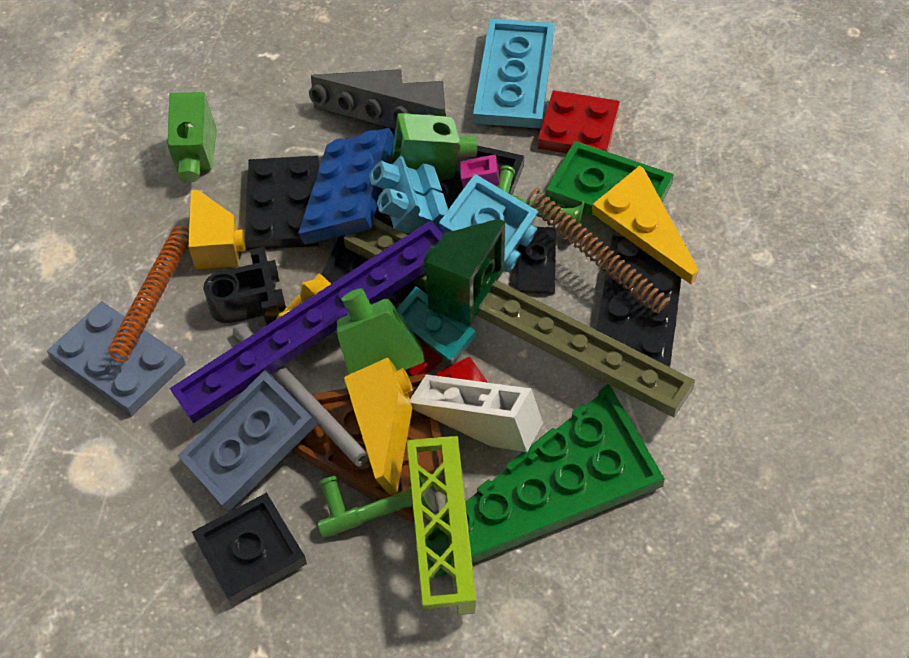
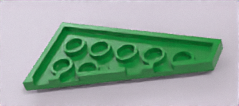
M609 384L600 389L598 396L587 405L582 404L572 412V417L557 429H550L530 446L528 452H522L506 465V469L492 481L488 479L477 488V493L465 501L472 563L664 486V476ZM447 515L442 519L446 524H448ZM437 526L425 539L426 546L439 557L450 546L449 536ZM450 556V558L446 562L452 566V560ZM427 557V563L431 569L435 563ZM440 568L434 575V578L445 575L447 572Z

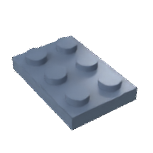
M101 301L47 350V353L52 361L132 417L186 364L181 354L144 329L143 333L140 334V339L137 340L138 343L134 345L135 348L132 350V354L127 362H119L113 359L108 352V347L115 334H117V330L120 328L121 323H123L125 316ZM112 351L113 355L117 358L125 359V357L118 355L115 351Z
M264 370L177 456L219 503L228 511H231L318 423Z

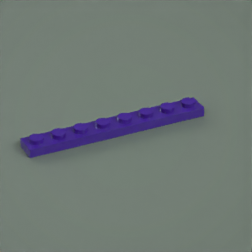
M430 220L169 388L194 424L243 392L264 370L268 374L272 373L337 330V320L348 315L342 302V297L347 293L362 288L372 305L387 298L424 274L426 269L423 268V261L426 252L431 246L436 247L443 233Z

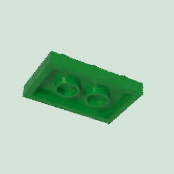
M574 141L546 189V197H550V201H555L570 208H575L584 201L582 212L593 215V203L638 166H641L647 173L663 203L673 184L674 174Z

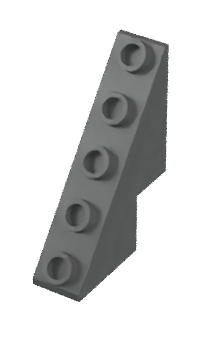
M401 69L311 75L312 88L309 90V97L314 103L315 108L393 129L396 128L398 113L446 117L443 81L402 83Z

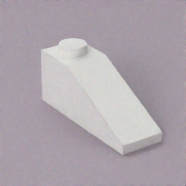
M425 375L410 399L412 409L491 447L528 452L543 425L531 388Z

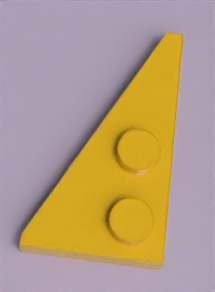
M638 166L593 203V215L689 284L696 281L699 270L644 168Z

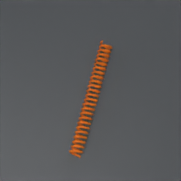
M178 226L172 229L153 267H151L142 287L137 293V297H135L134 302L123 319V323H121L120 328L117 330V334H115L108 347L110 356L116 361L127 362L129 360V356H131L132 350L135 348L134 345L138 343L137 340L140 339V334L143 333V329H145L149 321L148 319L151 318L159 298L162 297L167 283H169L170 278L173 276L172 273L175 272V268H177L185 249L188 247V235L176 230L183 229L189 233L187 228ZM181 234L186 237L187 241H185L183 238L174 235ZM112 351H115L118 355L125 357V359L117 358L113 355Z

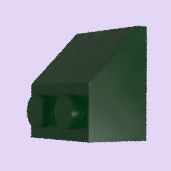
M495 219L444 233L436 247L431 246L428 249L423 261V268L426 269L427 277L424 290L428 294V309L471 326L505 268V221Z

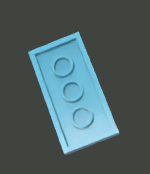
M489 19L473 111V123L542 128L555 23Z

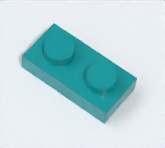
M417 286L396 309L416 338L452 365L477 336L476 331L467 324L428 309V295Z

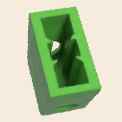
M205 92L170 93L168 149L178 171V178L184 182H195L199 180L201 171H210L213 167L217 128Z
M398 113L391 164L402 156L408 168L417 170L423 163L434 166L439 181L448 180L455 176L458 159L476 158L477 140L475 136L459 137L455 121L451 117Z
M362 288L353 290L342 297V302L348 315L337 320V335L349 374L387 357L397 370L402 368L407 370L424 362L423 349L419 340L389 299H383L371 305Z

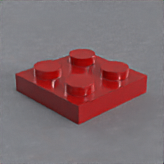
M553 90L539 134L538 149L568 153L574 141L608 152L619 113L620 101Z

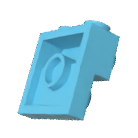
M474 174L440 220L437 228L444 234L495 219L505 221L504 270L510 273L521 253L516 251L520 244L527 247L537 232L538 228L533 226V223L539 211Z

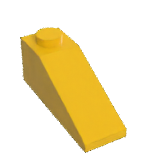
M387 357L345 376L344 379L375 479L389 495L398 492L412 414V405L408 392L413 391V387L406 371L403 368L397 370Z

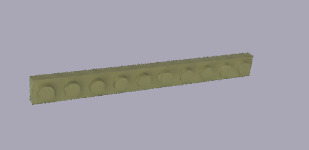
M374 218L371 229L347 234L344 237L345 248L370 260L407 236V234ZM426 272L411 282L424 288L427 279ZM500 281L496 282L477 314L478 317L673 418L694 389V379Z

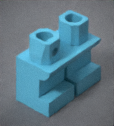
M400 156L393 164L380 161L369 174L371 184L382 188L383 191L377 201L379 211L390 216L393 228L410 234L430 220L437 227L448 211L434 166L423 163L417 170L411 169L406 166L404 158Z

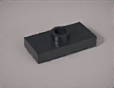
M536 227L538 228L530 244L527 247L519 245V253L521 255L518 259V291L522 293H555L556 230L553 227Z

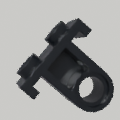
M265 247L250 250L253 264L219 271L206 279L203 291L210 314L217 322L233 323L264 316L267 326L276 320L279 312H283L286 309L282 289L274 290L273 283L280 282L275 260L267 261Z

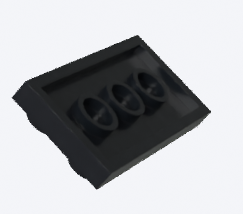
M612 235L610 251H614V256L619 255V261L625 260L624 266L631 265L629 272L632 269H636L635 276L642 274L641 280L647 278L645 287L649 283H653L651 291L654 288H659L658 294L664 293L662 301L670 297V302L660 313H652L651 308H646L645 303H640V299H635L634 294H629V290L624 289L623 285H619L617 280H613L612 275L606 274L597 331L670 367L682 278L627 238ZM626 275L620 279L621 282L624 281ZM632 279L626 283V286L630 285ZM636 284L631 290L634 291L638 284ZM643 289L637 293L638 296L641 295ZM650 292L643 297V300H646ZM658 294L651 301H649V305L653 303L654 299L658 296ZM661 302L654 307V310L658 309Z

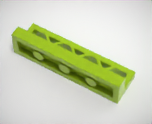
M458 436L407 440L422 609L456 606L457 615L475 614L476 593ZM440 450L441 465L432 475L418 465L417 452ZM441 475L443 476V483L438 480ZM419 476L426 480V482L422 485L421 488ZM432 486L445 495L446 505L437 515L423 506L421 498ZM446 515H447V523H448V524H446L444 521H442V519H443ZM423 516L430 521V523L425 527V529ZM436 526L449 536L450 542L449 548L441 557L429 549L425 543V539ZM450 556L452 560V566L446 562L450 558ZM427 557L435 563L429 571ZM440 568L453 577L455 594L431 596L429 581Z

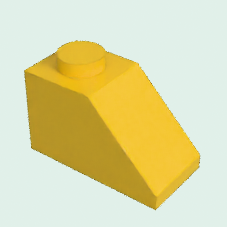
M192 190L189 250L195 270L238 267L239 252L245 251L244 230H237L232 213L199 190Z

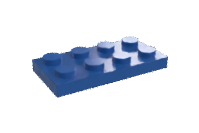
M390 128L378 131L369 130L362 135L348 139H336L326 145L298 233L304 244L371 229L377 209L378 197L382 188L371 184L369 174L380 161L389 163L394 142V135Z

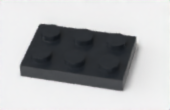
M318 155L248 159L245 245L247 250L261 247L277 249L319 246V241L304 244L298 234L320 167Z

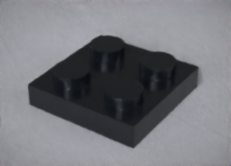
M267 492L192 531L194 540L230 605L307 564L305 555Z

